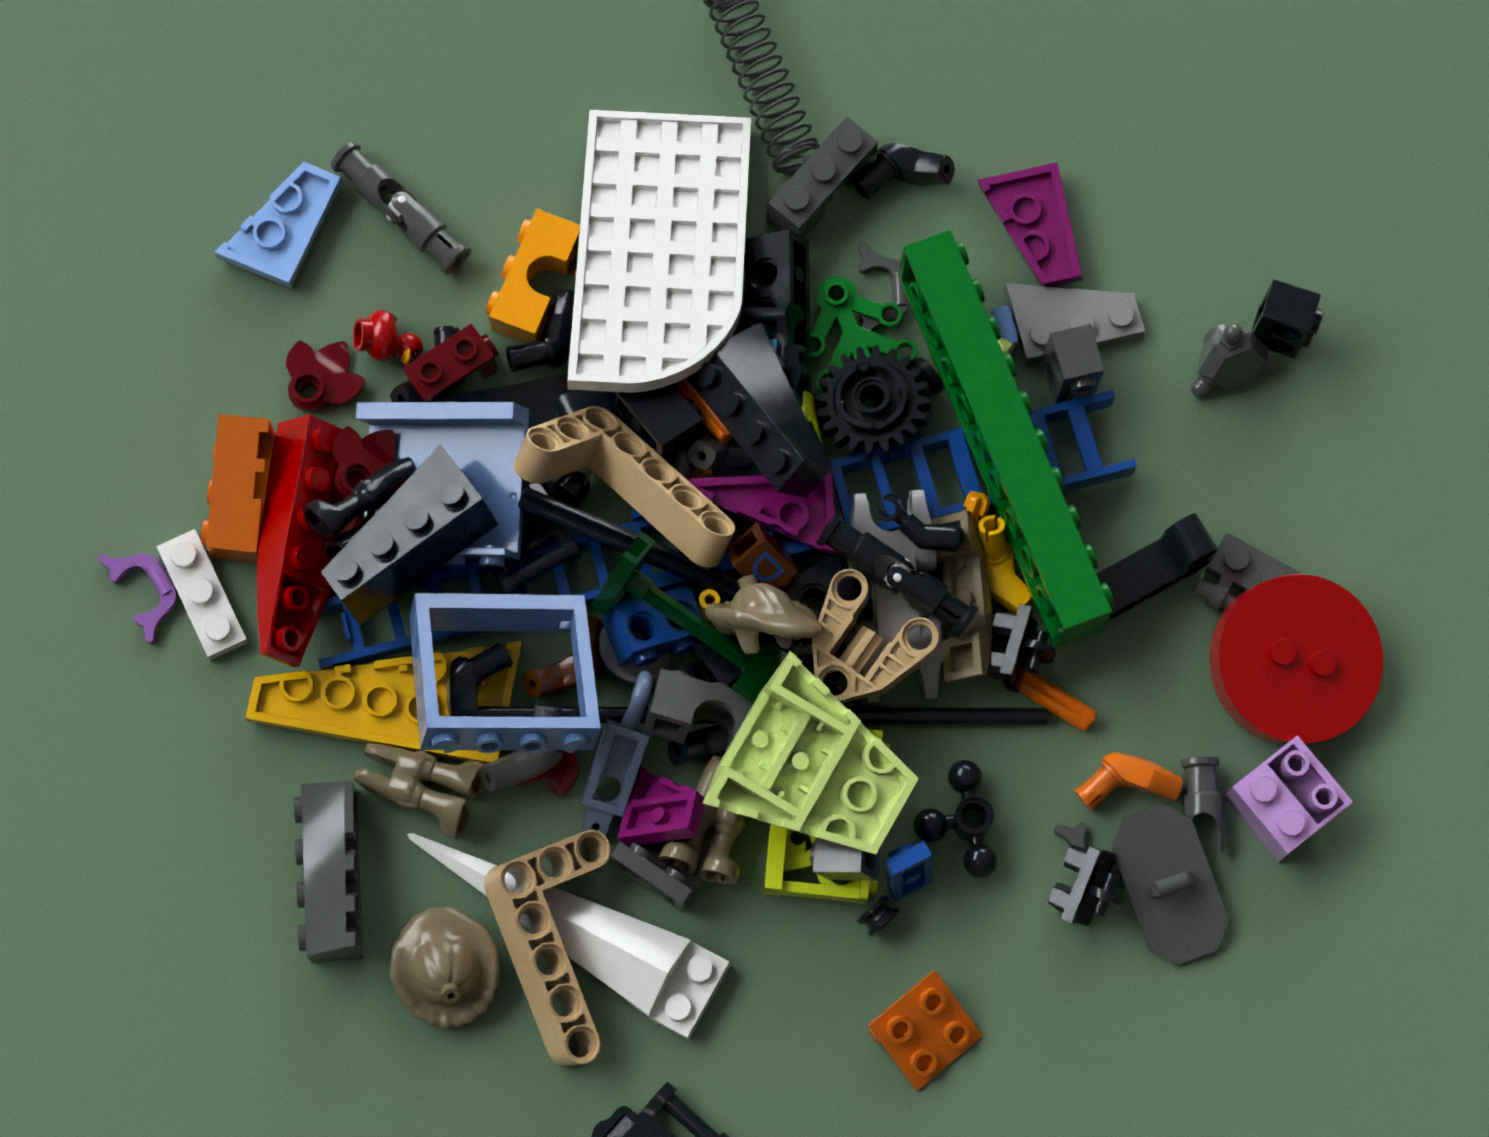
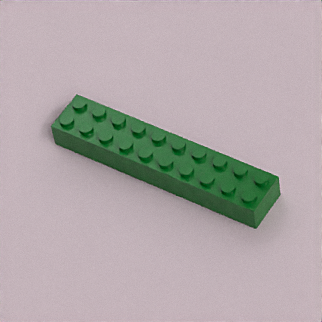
M951 230L904 246L898 278L997 515L1005 521V534L1045 630L1049 633L1048 637L1052 647L1056 650L1101 633L1112 613L1111 607H1114V599L1109 586L1105 582L1100 584L1094 570L1098 567L1093 548L1089 543L1084 545L1078 532L1081 529L1079 515L1073 505L1067 506L1062 491L1065 490V484L1062 475L1056 466L1051 468L1045 453L1049 452L1046 437L1040 428L1035 430L1029 416L1033 414L1029 397L1024 390L1019 392L1014 381L1017 373L1013 359L1009 353L1003 354L998 340L1001 339L998 324L994 316L987 317L982 305L985 302L982 286L977 278L971 279L966 266L969 265V258L965 246L961 241L956 242Z

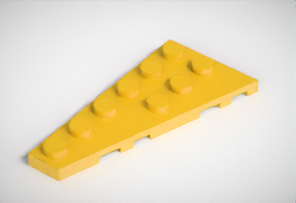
M522 641L510 642L504 645L511 656L513 666L481 681L478 706H511L523 647ZM484 646L468 648L466 651L444 654L440 652L433 653L439 716H448L446 683L451 662L458 656H465L470 659L491 647L484 648ZM412 656L377 660L374 663L363 665L334 666L333 669L307 672L303 670L254 677L245 717L247 722L362 743L390 745L415 752L426 751V753L434 756L462 761H478L484 764L499 759L501 755V750L494 753H482L478 750H456L451 753H444V750H420Z

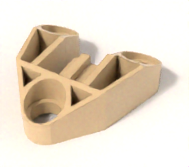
M854 569L839 571L832 578L818 620L821 632L818 636L812 638L815 677H818L823 682L829 673L840 672L847 678L846 690L842 694L835 696L841 703L887 693L937 652L940 644V636L933 622L926 618L916 617L903 625L894 640L887 644L865 677L860 672L884 640L871 629L862 625L840 658H836L834 655L857 624L856 620L870 596V588L866 578L861 572ZM855 578L861 583L862 592L857 599L846 601L838 595V586L843 579ZM917 626L927 627L932 632L931 644L922 650L912 648L908 643L910 630Z

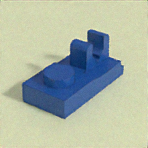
M924 841L914 846L912 843H907L887 853L889 859L885 860L887 884L894 902L933 883L932 854Z

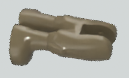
M368 743L365 747L364 755L376 762L394 768L392 775L389 778L370 770L357 768L353 780L368 791L396 802L400 808L412 810L421 808L430 812L439 819L440 827L444 834L451 838L459 839L469 818L470 802L455 795L428 789L423 785V782L430 781L441 784L461 796L473 800L477 797L483 782L480 777L479 768L485 764L478 761H468L460 765L438 762L436 758L426 753V751L415 752L390 745Z
M713 755L697 785L696 791L704 798L717 766L723 758L721 756ZM705 805L697 837L679 839L678 842L665 844L661 850L659 860L666 866L681 873L693 875L698 865L705 832L710 826H713L714 835L703 860L699 877L717 884H737L740 867L731 859L733 841L739 836L745 826L744 816Z

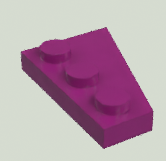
M1057 162L978 180L980 189L1040 286L1055 287L1083 280Z

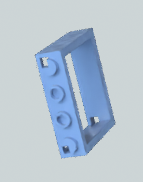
M415 593L409 614L420 750H444V753H451L456 750H478L482 753H494L499 750H521L525 753H538L543 750H564L568 753H574L575 750H593L601 726L585 595ZM431 631L570 632L580 717L439 716Z

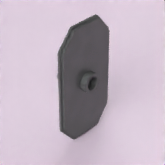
M1164 803L1122 818L1111 849L1113 853L1117 854L1115 860L1148 949L1176 965L1218 951L1229 923V917L1192 818Z

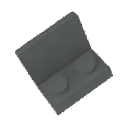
M709 827L705 832L698 865L693 875L681 873L666 866L659 860L661 850L665 844L678 842L679 840L642 845L632 843L628 847L619 842L610 855L611 865L683 912L704 881L699 877V872L710 847L714 829Z

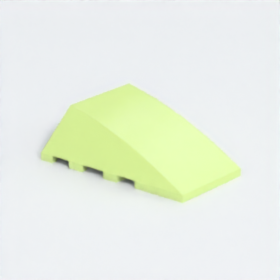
M790 651L761 690L717 766L702 804L876 855L919 778L878 737H875L861 723V720L850 709H847L830 692L831 690L801 664L802 661Z

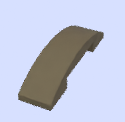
M965 510L931 519L932 524L959 525L966 532V542L961 550L957 552L936 551V561L942 563L944 584L949 586L948 591L966 604L974 603L979 607L973 620L959 638L954 637L952 629L948 627L949 639L941 641L944 679L946 683L987 675L991 655L992 608L987 567L974 518L970 511Z

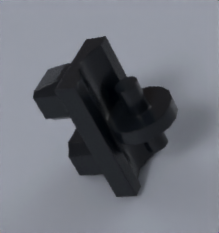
M1019 604L1017 613L996 612L992 624L994 639L1008 641L1006 651L991 648L987 676L1003 680L1008 691L1019 692L1025 669L1031 673H1038L1041 663H1052L1056 656L1055 648L1047 644L1049 633L1044 630H1037L1038 622L1031 617L1032 606Z
M1069 846L1064 858V867L1078 873L1074 886L1072 888L1057 882L1048 898V903L1062 913L1060 919L1071 924L1079 923L1089 926L1094 913L1104 916L1109 902L1122 905L1125 897L1114 891L1119 876L1110 872L1117 854L1091 846L1089 848Z

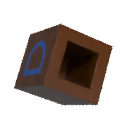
M758 522L753 524L726 549L733 567L743 577L754 575L757 583L770 584L782 590L788 586L793 575L798 572L790 553Z

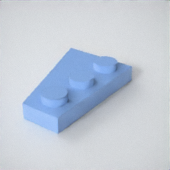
M303 162L270 195V200L253 217L250 215L240 225L241 229L227 244L224 242L214 252L216 258L291 288L341 187V177Z

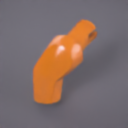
M1111 752L1101 757L1103 760L1100 763L1102 767L1074 790L1079 799L1093 811L1118 787L1124 788L1125 786L1144 791L1168 801H1176L1181 792L1183 780L1179 775L1149 760L1130 754Z

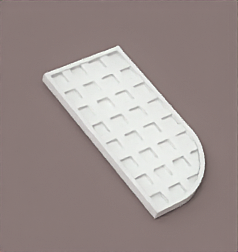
M606 110L589 111L567 379L568 390L634 393L662 388L697 372L705 362L709 363L715 352L733 335L742 311L751 118Z

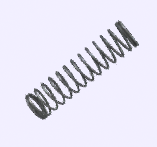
M703 0L706 7L711 8L709 10V17L713 21H717L715 23V31L722 35L720 44L724 48H728L726 58L734 62L732 72L735 75H739L738 86L746 89L743 98L746 102L751 103L749 112L752 116L757 117L755 126L757 129L763 130L761 140L763 143L769 144L767 154L769 157L775 158L772 163L773 170L782 174L797 171L809 157L789 166L779 167L778 165L787 158L801 155L811 149L817 150L820 145L817 143L818 139L812 137L792 143L777 155H773L770 152L772 145L790 143L806 136L811 131L812 126L810 124L793 126L805 117L806 112L804 110L788 112L799 104L800 98L798 96L783 98L793 90L795 86L793 83L784 82L777 84L787 77L789 71L784 68L772 70L781 64L783 57L781 55L767 56L776 49L777 43L774 41L762 42L770 36L771 29L767 27L758 28L764 23L766 18L763 14H753L759 8L760 3L756 0H739L734 3L731 2L735 0ZM756 4L751 11L743 15L723 19L727 14L741 6ZM729 8L718 19L713 16V9ZM756 17L762 18L761 21L750 28L728 33L732 28L746 20ZM736 21L725 32H721L718 29L719 23ZM760 31L768 32L757 41L735 46L739 41L751 34ZM743 34L742 36L738 37L730 46L724 43L725 36H737ZM765 45H774L769 51L759 56L740 60L754 49ZM748 48L736 60L731 58V50ZM779 58V61L766 69L747 73L751 68L766 60ZM755 61L742 73L736 70L737 63ZM785 72L782 77L771 83L752 87L769 75ZM761 75L752 81L748 87L741 83L742 77ZM783 86H791L786 92L778 96L759 100L770 91ZM768 88L754 100H750L747 97L749 90ZM797 100L794 104L783 110L765 114L780 103ZM775 101L761 111L760 114H756L753 111L754 104ZM802 113L798 119L788 124L770 128L778 121L790 115ZM783 114L770 122L765 128L759 125L760 118ZM791 127L777 135L771 142L764 138L766 131H777ZM808 127V129L805 132L799 134L798 136L783 141H777L779 138L783 137L789 132H792L799 128Z

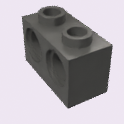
M1091 324L1050 333L1041 361L1053 403L1057 404L1095 394L1104 373V366Z

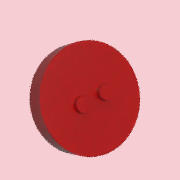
M1289 574L1269 579L1247 589L1226 608L1215 627L1211 640L1210 673L1216 694L1228 714L1245 730L1263 740L1281 745H1286L1298 735L1307 745L1325 741L1344 733L1353 727L1369 710L1375 700L1382 680L1383 649L1372 617L1362 603L1348 590L1322 577L1307 574Z

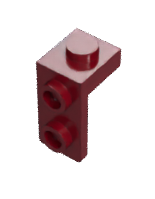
M471 323L404 366L403 371L422 400L428 402L476 370H478L484 380L498 372L495 357L499 353L487 334L480 336Z

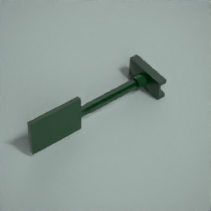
M641 532L629 551L622 555L590 607L605 616L625 593H628L639 602L643 599L742 670V674L731 689L754 704L761 690L788 654L768 639L764 641L757 654H745L741 646L653 585L654 580L640 570L655 541ZM826 680L823 681L834 696L843 693Z

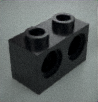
M1273 279L1258 307L1251 333L1264 343L1269 351L1295 358L1301 346L1309 347L1313 334H1316L1324 313V310L1317 309L1321 294Z

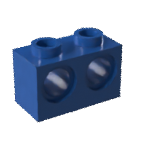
M689 585L664 591V593L703 619ZM643 599L640 602L632 600L614 605L601 620L619 666L634 662L637 667L646 666L657 661L661 654L672 652L674 656H680L691 652L699 640L681 626V630L674 628L667 616ZM631 629L639 631L644 641L637 639Z

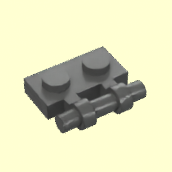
M1226 533L1218 547L1217 553L1205 570V572L1220 580L1214 586L1201 578L1193 593L1207 600L1206 605L1216 611L1219 607L1226 610L1230 603L1236 599V597L1227 593L1231 586L1244 592L1269 579L1289 574H1300V572L1235 536Z

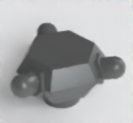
M1237 324L1218 325L1212 328L1204 337L1203 342L1205 346L1200 354L1198 377L1191 385V392L1195 397L1202 398L1212 388L1227 391L1252 382L1260 371L1266 373L1274 372L1278 367V360L1275 356L1268 354V347L1251 332L1241 329Z

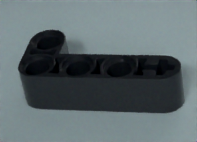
M1196 513L1188 515L1171 525L1164 531L1159 540L1097 573L1100 584L1105 582L1109 586L1114 599V607H1111L1112 613L1107 622L1195 574L1212 561L1218 548Z

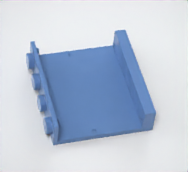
M357 402L356 419L370 425L369 434L388 429L394 431L396 449L393 462L410 457L417 470L441 444L483 498L499 523L498 526L450 559L443 566L464 567L466 566V560H480V566L504 567L505 560H520L523 510L519 509L518 502L525 489V480L515 473L513 464L528 431V408L515 402ZM368 511L364 512V518L366 517Z

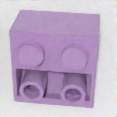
M1298 735L1236 783L1224 796L1278 863L1353 803L1351 798Z

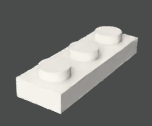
M193 529L156 546L208 659L211 661L247 644V638L196 530Z

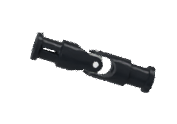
M838 511L831 517L816 540L819 546L826 544L844 556L846 564L861 572L880 587L896 594L900 591L911 608L926 618L934 617L952 629V635L956 638H959L966 630L978 611L979 607L974 603L968 605L948 591L949 586L934 576L913 571L914 566L907 558L869 532L861 533L842 520V514ZM880 555L892 556L897 560L888 566L886 575L882 580L871 569L872 561Z

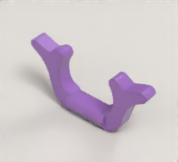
M146 553L121 559L111 558L104 554L99 555L98 560L109 569V579L114 584H118L128 572L134 569H143L148 574L159 593L160 602L154 610L136 615L134 621L143 627L145 640L150 645L155 644L159 625L175 608L178 600L177 590L160 561L153 555Z

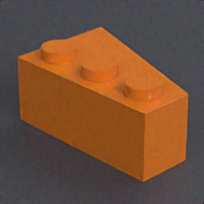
M218 414L217 435L213 452V477L209 481L207 491V503L210 504L209 520L204 519L201 530V544L206 545V549L212 559L258 563L260 526L276 436L269 419Z

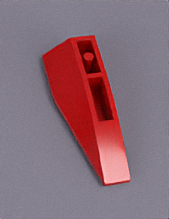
M311 414L278 423L258 545L257 618L260 654L292 667L300 666L332 589L321 573L331 561L323 544L329 538L319 535L309 525L303 515L302 508L308 502L315 499H321L332 504L345 499L335 487L334 476L338 464L333 455L334 440L343 429ZM352 473L348 475V482L353 487L361 480L358 474ZM361 514L352 520L340 533L348 531L359 524Z

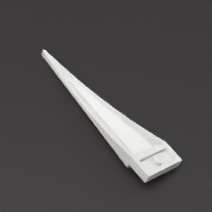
M414 833L407 834L411 842L487 897L484 888L485 876L489 870L497 865ZM506 872L504 878L505 885L510 891L514 892L516 887L515 879L509 872ZM555 887L543 890L568 958L651 1021L689 1041L730 968V962L692 942L691 939ZM522 913L520 922L531 929L530 918L525 913Z

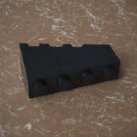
M760 323L728 338L715 352L709 363L705 362L697 372L686 379L777 492L807 498L833 467L812 422L807 421L799 405L802 403V400L797 390L791 388L783 371L786 366L780 354L774 351L769 341V338L772 336L767 325Z

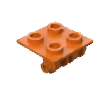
M936 970L929 973L868 1024L870 1028L868 1030L869 1034L878 1044L881 1043L916 1091L921 1089L983 1036Z

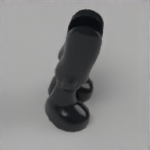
M410 457L394 461L370 477L361 479L354 486L351 494L337 503L332 504L321 499H315L303 506V515L309 525L319 535L329 538L323 544L331 560L395 493L392 488L415 472L416 466ZM368 511L362 522L350 530L340 533L359 514Z

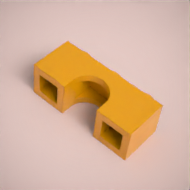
M537 208L531 221L524 220L517 238V242L521 243L516 256L509 255L501 275L505 281L500 292L493 291L486 307V314L489 315L492 331L523 343L541 338L552 309L551 298L534 291L529 283L537 273L545 270L556 271L568 276L578 253L579 224Z

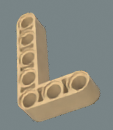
M591 406L528 429L513 464V469L520 478L530 483L540 484L588 466L691 561L709 568L715 567L720 563L735 532L733 521L612 412L602 407Z
M587 830L497 865L488 871L484 880L486 895L548 1055L554 1063L562 1067L590 1063L599 1053L600 1039L543 890L597 869L607 862L611 851L610 843L604 834L596 830ZM581 842L589 849L588 861L584 860L580 855L579 847ZM544 857L550 860L553 872L551 877L543 870L542 861ZM506 872H509L515 879L516 887L514 892L510 891L505 885L504 878ZM522 913L528 915L531 920L532 926L529 933L521 926L520 919ZM538 954L544 956L547 961V971L545 974L540 972L537 967L536 960ZM555 994L560 997L563 1003L561 1015L557 1014L553 1008L552 1002ZM571 1035L576 1038L579 1044V1051L576 1056L569 1050L568 1043Z

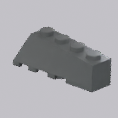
M353 781L301 784V797H294L295 822L302 823L303 839H296L295 841L296 864L304 865V882H297L298 908H305V925H298L299 950L306 951V956L311 962L363 959L356 786Z

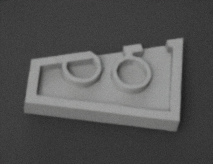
M1005 283L1004 291L1008 305L1011 308L1025 364L1042 359L1050 333L1091 324L1098 347L1144 336L1145 328L1134 293Z

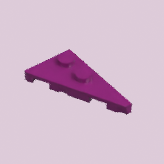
M828 472L807 498L777 492L764 475L687 479L718 508L753 523L758 522L767 529L829 555L837 554L835 550L826 544L819 546L816 543L822 530L835 514L832 472Z

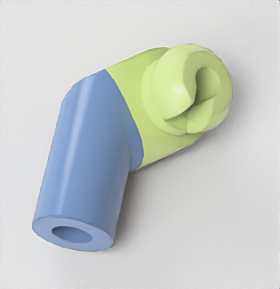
M1000 306L991 310L990 313L994 316L1000 330L1001 339L998 340L1003 354H1010L1018 344V334L1010 306Z

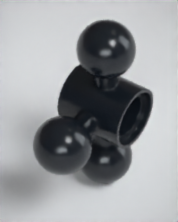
M961 760L956 762L948 773L950 786L961 794L962 799L957 805L954 814L944 815L941 811L934 808L923 809L916 815L913 827L916 835L925 842H936L946 834L947 830L953 829L959 838L969 841L970 847L963 856L964 868L970 875L984 878L992 874L997 866L995 851L984 842V836L987 834L994 819V811L986 799L976 796L975 791L982 782L980 768L972 761ZM968 809L978 811L984 819V825L979 828L966 826L962 821L961 813Z

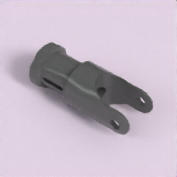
M1193 757L1182 759L1181 767L1186 770L1187 794L1183 796L1184 813L1192 818L1193 823L1198 818L1204 816L1215 819L1218 825L1220 853L1223 854L1225 848L1222 794L1217 792L1215 767L1219 765V758Z

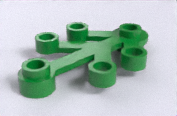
M843 276L829 277L819 285L816 298L821 312L810 333L811 341H818L821 344V348L817 352H811V360H819L825 355V340L836 318L843 333L828 366L834 365L840 369L843 368L841 360L843 353L849 358L852 355L854 360H856L857 347H861L865 356L869 357L871 355L868 348L873 350L875 345L879 346L880 353L887 355L889 350L895 348L897 362L902 359L898 355V351L902 347L912 349V363L918 358V349L912 340L901 339L896 341L860 327L853 314L855 312L878 320L882 328L894 330L901 325L903 320L902 310L896 303L887 302L881 305L858 296L855 285ZM836 289L844 292V297L838 301H834L829 297L830 293ZM886 311L896 312L898 317L892 322H887L882 318ZM828 367L826 370L821 371L816 378V385L820 394L825 392L820 389L819 380L831 377ZM868 398L866 407L875 408L876 401L882 398Z

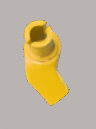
M987 515L979 521L978 529L987 567L990 596L1008 611L1017 613L1019 604L1027 605L1032 596L1027 585L1015 574L1014 553L1010 544L1005 539V521L999 516L997 519L998 528H996V515Z

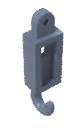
M648 671L639 673L631 695V701L621 723L607 719L580 799L582 805L588 806L583 819V831L596 830L606 835L613 814L623 817L650 737L649 734L638 729L652 690L653 677ZM605 776L616 778L621 785L618 796L611 800L599 797L596 793L598 781ZM593 824H599L597 829L591 828Z

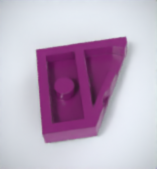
M639 767L624 810L617 838L628 847L632 843L642 845L697 837L705 804H702L704 797L692 788L685 785L678 786L669 778L664 776L659 778L652 775L647 769Z

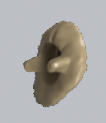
M748 575L738 580L740 590L735 594L732 601L712 603L705 610L706 617L715 625L720 633L737 636L738 642L745 654H757L759 652L760 632L771 636L774 635L777 644L783 649H789L793 645V640L813 638L821 632L820 624L815 614L806 605H802L799 601H791L785 592L770 584L757 583L754 575Z
M451 906L443 908L430 907L424 912L417 913L411 917L409 923L401 931L399 939L392 947L391 969L389 971L390 981L395 985L396 994L401 999L402 1004L406 1009L412 1011L416 1019L425 1021L429 1026H438L442 1029L459 1028L466 1023L476 1021L478 1016L484 1014L488 1009V1005L494 1001L496 997L495 990L500 981L499 949L485 926L473 920L469 914Z

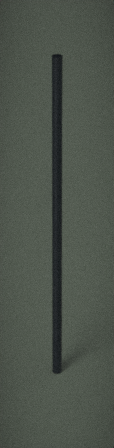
M478 706V717H534L535 710L534 706ZM547 706L562 708L561 717H580L579 706ZM598 706L600 724H606L607 719L621 723L627 707ZM646 707L640 724L645 723L649 707ZM846 707L861 720L862 724L1047 725L1048 720L1047 708ZM700 720V721H697V722H695V723H693V724H717V723H715V722H713V721H709V720Z

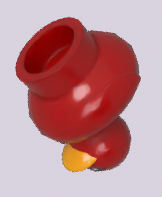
M386 310L374 311L368 318H357L353 328V345L355 350L367 352L371 358L379 362L389 361L397 354L403 364L407 365L409 361L415 360L421 355L423 343L419 336L409 332L403 333L398 337L397 318Z

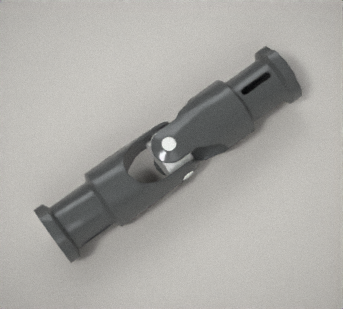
M350 141L345 144L332 159L331 168L335 172H342L355 184V191L388 221L401 228L402 233L421 252L427 251L442 265L441 271L445 275L457 271L469 257L471 248L467 244L461 245L446 231L447 225L432 211L418 203L416 198L387 169L379 163L374 164L360 151V144L356 141ZM392 194L391 202L387 206L381 200V197Z

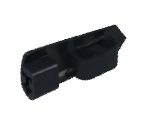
M568 373L458 395V402H515L528 408V429L591 406L605 408L622 421L614 411L616 392L568 390Z

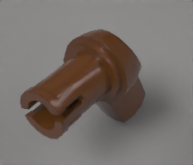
M587 616L594 676L596 678L602 673L605 666L602 657L599 656V638L603 629L602 619ZM570 653L569 656L556 663L524 674L522 681L527 695L531 698H540L577 688L573 653Z

